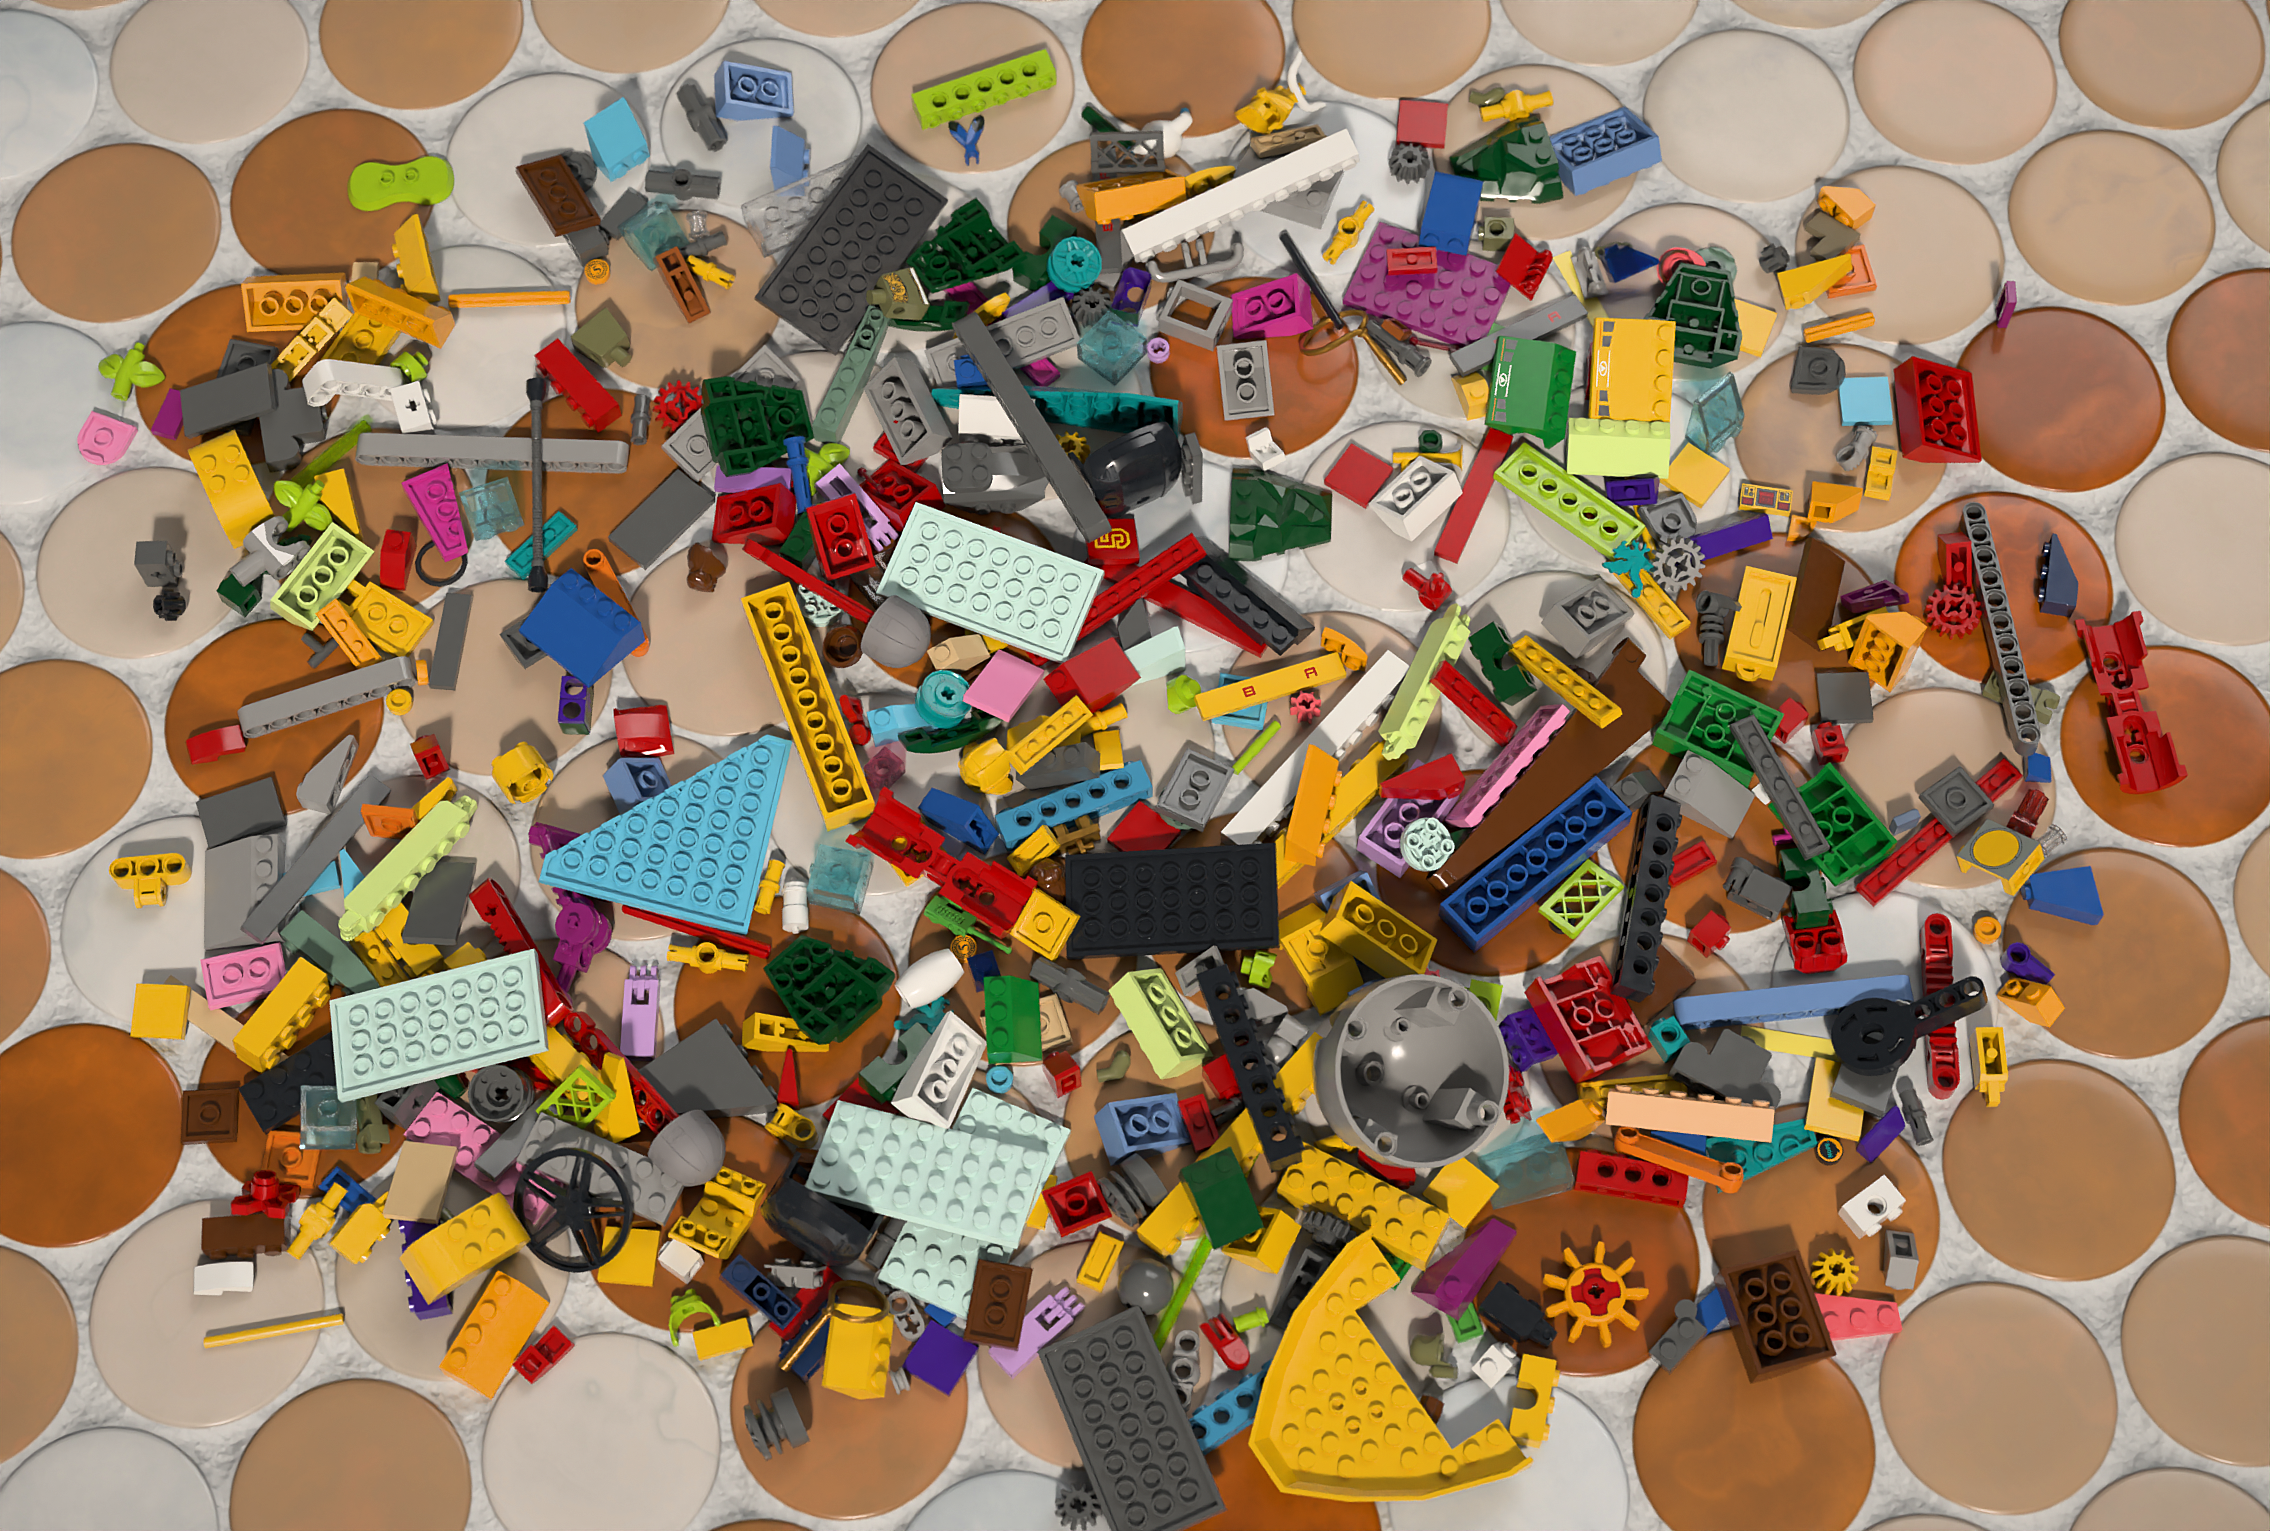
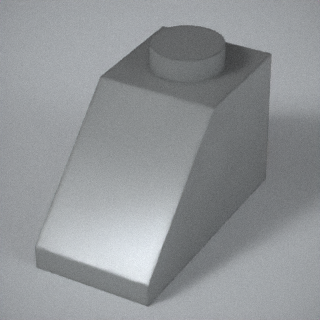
M1237 988L1238 994H1244L1249 1007L1248 1010H1245L1247 1017H1253L1257 1027L1281 1022L1285 1015L1288 1014L1285 1005L1255 988ZM1235 1016L1231 1017L1232 1022H1236L1239 1019Z
M1886 1230L1883 1264L1885 1286H1890L1896 1290L1913 1289L1919 1262L1914 1233Z

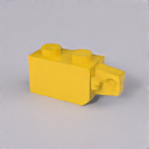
M1886 606L1830 627L1828 629L1830 636L1817 641L1820 650L1834 646L1835 650L1839 652L1855 646L1865 618L1869 614L1888 613Z
M1976 1027L1969 1038L1974 1087L1979 1092H1984L1986 1107H1997L2000 1104V1092H2004V1085L2008 1080L2003 1027Z
M388 1191L384 1192L372 1204L358 1205L327 1242L330 1247L351 1264H357L358 1261L363 1263L373 1251L370 1249L372 1244L376 1240L382 1241L391 1230L388 1225L392 1220L384 1218L382 1214Z

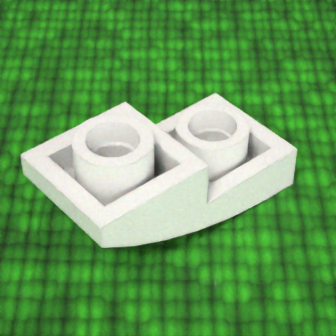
M224 1262L194 1267V1295H222L223 1291L251 1292L253 1289V1262Z

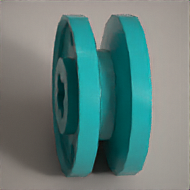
M1080 237L1063 239L1056 245L1047 260V272L1050 280L1057 288L1070 293H1078L1081 289L1085 291L1098 278L1102 269V259L1098 249L1090 241Z
M939 670L932 672L924 679L922 685L917 690L915 707L920 717L934 727L948 729L957 726L972 706L963 702L964 694L970 686L965 679L952 671Z

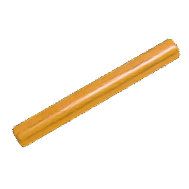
M570 291L451 294L448 296L450 308L569 304L571 301Z

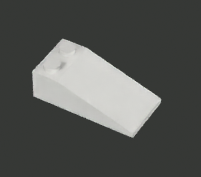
M952 1011L947 1012L901 1080L891 1103L910 1119L949 1129L987 1042Z

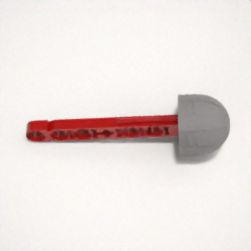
M749 538L742 548L744 552L865 623L867 627L861 642L862 653L892 668L907 667L920 660L926 653L931 639L930 625L926 616L916 606L897 595H893L885 600L876 612H873Z
M582 1011L572 1012L565 1017V1031L575 1043H579L581 1050L598 1069L602 1070L604 1055L608 1052L624 1058L636 1113L657 1136L648 1151V1157L663 1174L666 1173L668 1176L676 1179L677 1183L684 1186L701 1185L714 1178L722 1168L726 1146L722 1133L702 1110H692L679 1116L601 1029L595 1028L597 1024L587 1013ZM576 1017H578L581 1021V1028L579 1031H577L574 1027V1020ZM592 1035H594L597 1039V1046L595 1049H593L590 1044V1038ZM641 1090L646 1094L644 1105L639 1100ZM657 1109L661 1110L663 1114L661 1123L656 1120L655 1114Z

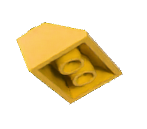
M414 214L394 233L396 243L392 244L394 256L400 260V264H396L399 278H404L405 284L401 285V289L408 295L415 298H424L429 303L441 301L428 241L419 215Z
M839 1303L834 1305L836 1310L859 1317L872 1316L882 1311L872 1307ZM888 1313L882 1320L866 1324L851 1323L835 1316L831 1317L822 1386L859 1400L884 1397L895 1315Z

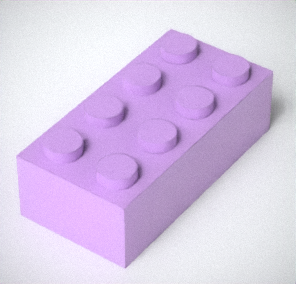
M1417 759L1409 771L1424 765V763ZM1459 795L1451 799L1446 797L1441 800L1388 798L1358 837L1357 851L1401 878L1410 866L1403 858L1400 849V839L1405 827L1412 821L1421 818H1436L1442 823L1459 800Z

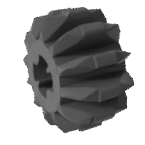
M1412 142L1408 147L1401 143L1399 149L1392 151V156L1389 159L1391 176H1397L1398 182L1404 179L1407 185L1410 183V180L1418 184L1420 178L1426 177L1427 171L1430 168L1428 152L1422 151L1421 145L1415 148Z
M1090 286L1088 292L1081 289L1079 296H1074L1071 311L1076 323L1082 322L1084 328L1091 325L1095 329L1096 324L1104 327L1106 324L1105 320H1110L1112 317V301H1110L1109 293L1103 294L1101 287L1097 291H1093V288Z
M1072 1483L1070 1485L1071 1493L1062 1489L1060 1492L1064 1499L1058 1498L1055 1500V1505L1061 1507L1055 1511L1056 1517H1063L1060 1522L1063 1527L1071 1522V1531H1076L1077 1525H1081L1082 1531H1087L1086 1522L1096 1526L1097 1521L1093 1516H1102V1510L1096 1508L1100 1506L1098 1498L1093 1499L1096 1496L1094 1489L1086 1493L1087 1484L1083 1483L1081 1489L1076 1490L1075 1483ZM1080 1502L1081 1506H1086L1083 1507V1512L1077 1513L1076 1509H1071L1075 1508L1074 1504Z

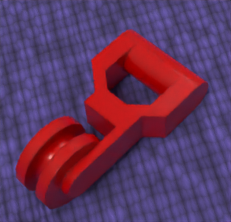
M841 695L839 702L842 712L847 717L849 723L854 724L849 730V738L853 744L866 745L871 739V731L865 726L860 699Z

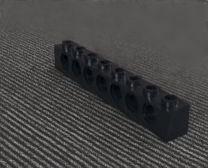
M1651 795L1641 807L1610 994L1639 1003L1648 995L1650 996L1655 987V980L1652 979L1659 963V956H1656L1657 948L1660 946L1663 938V932H1660L1667 914V909L1664 908V905L1671 890V885L1668 884L1675 865V862L1672 861V856L1678 845L1676 832L1682 821V815L1679 814L1680 803L1655 795ZM1645 895L1648 896L1652 902L1648 901ZM1641 919L1645 920L1648 926H1646ZM1637 943L1641 944L1644 950H1642ZM1633 967L1637 968L1640 974L1636 973Z
M1223 964L1196 974L1198 986L1271 1173L1301 1163V1152L1305 1151L1300 1135L1294 1136L1292 1128L1295 1127L1290 1111L1285 1113L1282 1105L1286 1103L1281 1087L1276 1089L1273 1080L1277 1079L1272 1064L1266 1065L1264 1057L1267 1056L1263 1041L1257 1042L1255 1033H1258V1029L1253 1017L1248 1018L1245 1012L1249 1007L1244 994L1239 995L1236 989L1240 984L1235 971L1230 972L1227 964ZM1224 993L1230 995L1227 999L1218 998L1219 995ZM1233 1016L1239 1018L1238 1021L1233 1023L1227 1021L1228 1018ZM1239 1040L1249 1041L1244 1046L1236 1045ZM1249 1063L1257 1064V1067L1254 1069L1245 1068ZM1260 1086L1267 1088L1263 1093L1254 1092ZM1268 1110L1276 1111V1114L1272 1117L1263 1115ZM1277 1134H1284L1286 1136L1281 1141L1272 1139Z

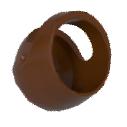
M842 624L833 627L827 633L823 641V656L828 664L836 668H846L856 664L863 655L861 651L863 634L859 629L851 625Z

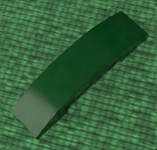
M945 301L944 306H929L922 320L891 318L889 327L922 332L953 330L952 323L967 316L969 303Z
M977 709L970 712L972 721L927 735L923 728H919L898 735V740L909 752L922 754L941 753L975 742L991 732L1003 720Z

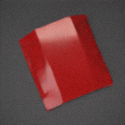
M666 705L623 710L613 709L621 758H656L675 754Z
M1836 910L1829 914L1826 926L1802 929L1795 928L1792 917H1788V915L1783 916V926L1791 948L1794 969L1805 974L1831 972L1847 962L1848 954Z

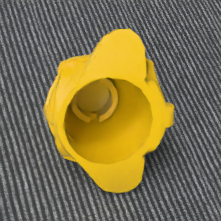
M996 738L984 741L979 745L976 742L966 745L963 749V757L958 762L962 780L975 793L1003 795L1013 788V782L1008 778L1011 771L1010 762L1004 756L1008 751L1003 749Z

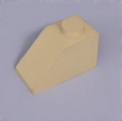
M980 634L949 638L927 650L936 671H952L958 675L991 657Z

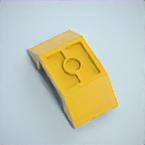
M1311 903L1279 920V950L1284 949L1307 986V996L1321 1016L1338 1007L1347 999L1348 992L1360 987L1364 982L1354 957L1319 933L1327 914L1314 903Z
M722 1166L717 1175L705 1183L704 1195L690 1216L686 1218L681 1215L670 1230L668 1237L716 1258L728 1259L752 1224L767 1184Z

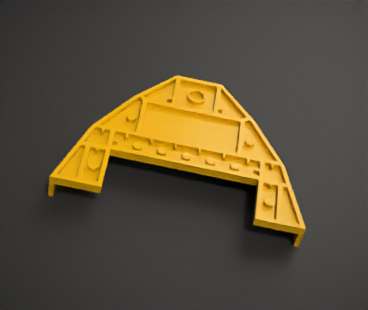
M1370 1229L1347 1243L1294 1311L1264 1380L1248 1445L1279 1491L1347 1502L1420 1501L1508 1478L1530 1468L1534 1460L1531 1456L1525 1457L1499 1419H1496L1454 1449L1449 1446L1356 1313L1357 1310L1400 1283V1278L1373 1242V1232Z

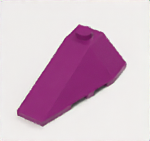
M1494 1218L1426 1269L1411 1293L1459 1321L1516 1236L1517 1231Z

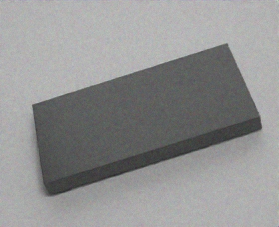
M230 339L216 379L260 364L268 363L271 365L277 359L279 350L273 346ZM256 418L216 431L230 432L235 429L238 435L250 437Z
M268 363L180 390L184 434L189 439L276 411L272 367Z
M677 469L608 536V539L646 570L715 503V499Z
M437 862L434 869L430 873H426L419 880L404 927L403 943L457 945L476 872L475 863Z

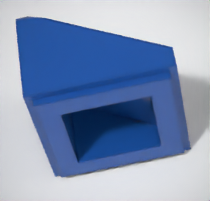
M2038 753L2023 757L2024 782H2052L2050 757Z

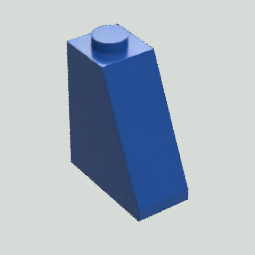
M933 787L918 806L919 811L930 824L984 855L999 835L979 805Z
M2091 866L2032 874L2021 886L2022 898L2027 900L2029 909L2090 925H2098L2104 916Z

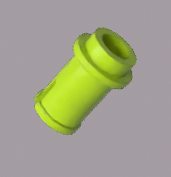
M1258 1306L1255 1307L1254 1311L1232 1317L1238 1334L1258 1326L1264 1328L1265 1324L1269 1323L1265 1308H1258Z

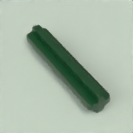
M1087 106L1081 112V117L1097 131L1121 132L1091 106ZM1132 140L1118 141L1126 149L1135 143Z

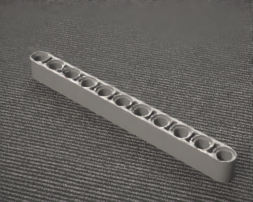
M362 433L358 436L355 460L360 464L368 466L437 468L448 463L449 468L532 471V438ZM541 438L542 471L616 474L627 471L629 445L625 442Z

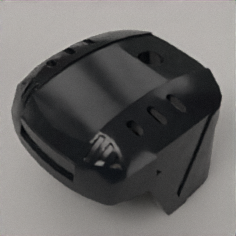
M1157 413L1152 415L1151 425L1137 429L1106 444L1089 455L1084 465L1073 452L1068 453L1070 461L1106 517H1121L1125 513L1160 497L1162 498L1176 484L1182 468V449L1170 425L1164 422Z
M796 1151L761 1205V1216L775 1234H779L816 1259L817 1262L834 1267L848 1266L859 1259L885 1215L828 1201L809 1188L794 1181V1174L799 1175L806 1182L810 1175L798 1163L801 1153ZM847 1209L861 1217V1221L857 1222L842 1210Z

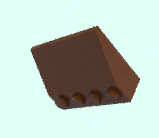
M1798 1249L1724 1268L1714 1277L1713 1280L1718 1289L1750 1384L1781 1376L1836 1355Z

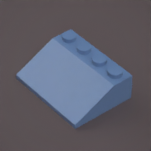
M1626 107L1549 137L1559 163L1558 174L1564 186L1575 196L1585 194L1599 186H1605L1619 178L1628 177L1634 172L1650 168L1662 161L1659 136Z

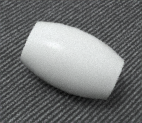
M947 948L928 954L913 963L903 972L894 985L906 1005L913 1009L929 1004L947 993L964 974V970L954 954Z

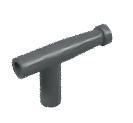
M309 633L304 634L301 639L316 653L307 661L313 669L339 646L334 638L323 646Z

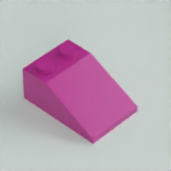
M1297 273L1231 295V299H1233L1232 320L1235 339L1292 336L1313 329L1310 287Z

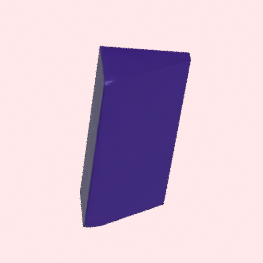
M1659 477L1606 482L1607 499L1618 507L1657 504Z
M1893 1106L1857 1145L1856 1151L1868 1162L1872 1163L1905 1129V1122L1899 1107Z

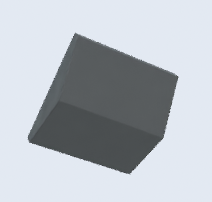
M528 617L499 634L516 661L524 669L547 656V654L519 633L520 627Z

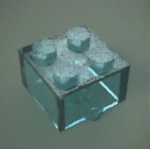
M1110 310L1077 343V358L1114 386L1147 354V338L1135 330L1129 320L1123 321Z
M820 844L815 863H811L809 870L811 877L806 891L809 904L860 914L874 867L871 855Z

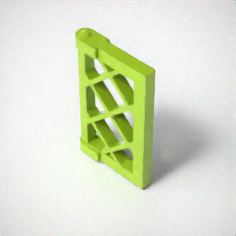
M1587 859L1539 908L1538 912L1560 928L1571 939H1575L1615 896L1624 889V886L1613 876H1610L1591 860ZM1589 871L1595 876V880H1581V877ZM1574 885H1578L1579 896H1564ZM1582 885H1596L1597 896H1583ZM1600 885H1607L1612 890L1606 896H1601ZM1598 901V904L1589 913H1585L1584 902ZM1557 902H1561L1563 913H1555L1551 908ZM1565 902H1580L1581 913H1567ZM1567 918H1582V921L1576 927H1573L1568 923Z
M580 1064L535 1111L539 1115L542 1112L564 1122H576V1127L583 1130L616 1098V1094ZM580 1077L586 1082V1086L575 1085V1081ZM566 1090H570L572 1100L561 1099L560 1096ZM576 1091L588 1092L589 1102L578 1101ZM594 1093L603 1098L600 1103L595 1102ZM552 1104H556L558 1114H554L548 1108ZM562 1105L573 1106L575 1116L564 1115ZM579 1107L591 1108V1112L586 1117H581Z

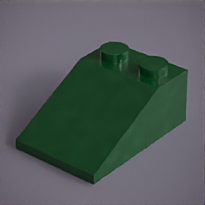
M1231 1147L1180 1169L1178 1178L1213 1250H1217L1264 1228L1243 1171Z

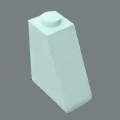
M1178 626L1124 651L1141 676L1133 685L1185 671V646Z

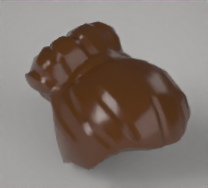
M699 542L693 544L688 550L689 574L686 578L688 587L701 592H714L713 586L717 584V579L726 573L725 566L714 556L710 548L702 546Z
M1044 858V860L1039 861L1029 871V877L1038 882L1037 889L1042 890L1065 906L1066 883L1065 878L1062 876V866L1050 858Z

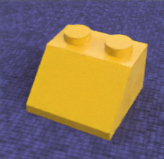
M1256 1206L1264 1228L1223 1246L1221 1252L1258 1271L1278 1274L1292 1244L1296 1240L1301 1226L1280 1209Z

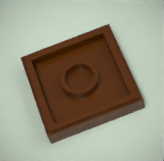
M238 1088L183 1091L181 1144L237 1142Z

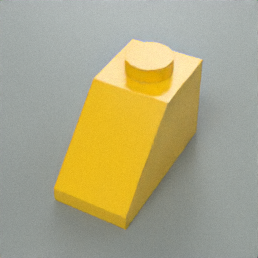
M1476 371L1464 377L1461 374L1451 377L1467 421L1486 416L1489 395L1486 380Z

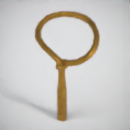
M1346 310L1338 313L1341 318L1355 315L1362 316L1363 319L1358 329L1350 331L1335 341L1317 349L1305 348L1311 336L1331 322L1330 318L1327 317L1314 325L1313 329L1309 330L1300 342V353L1306 356H1316L1340 346L1355 336L1363 337L1378 360L1399 386L1407 380L1388 355L1368 334V329L1365 327L1369 318L1367 313L1362 310Z
M842 1280L832 1284L828 1295V1305L822 1309L823 1314L801 1336L796 1345L779 1363V1367L787 1372L809 1346L829 1317L835 1316L841 1320L860 1324L882 1320L888 1315L890 1310V1303L887 1297L877 1288L862 1281ZM844 1287L860 1288L875 1295L882 1302L883 1310L878 1314L865 1317L845 1314L834 1309L835 1294L838 1289Z

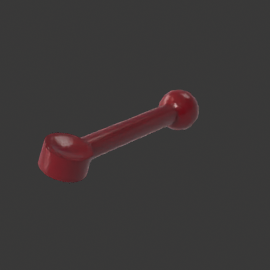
M1417 337L1409 339V344L1414 346L1421 345L1450 351V354L1460 349L1458 345L1450 347L1421 341Z
M861 467L857 470L858 476L864 477L876 488L880 495L885 492L881 484L876 483L867 474L865 468Z

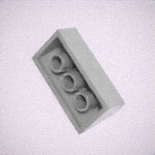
M894 357L863 388L901 465H907L935 455L953 439L915 362Z

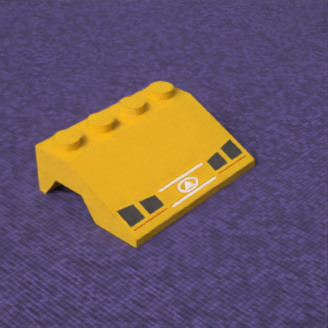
M1594 318L1588 419L1670 422L1675 321Z

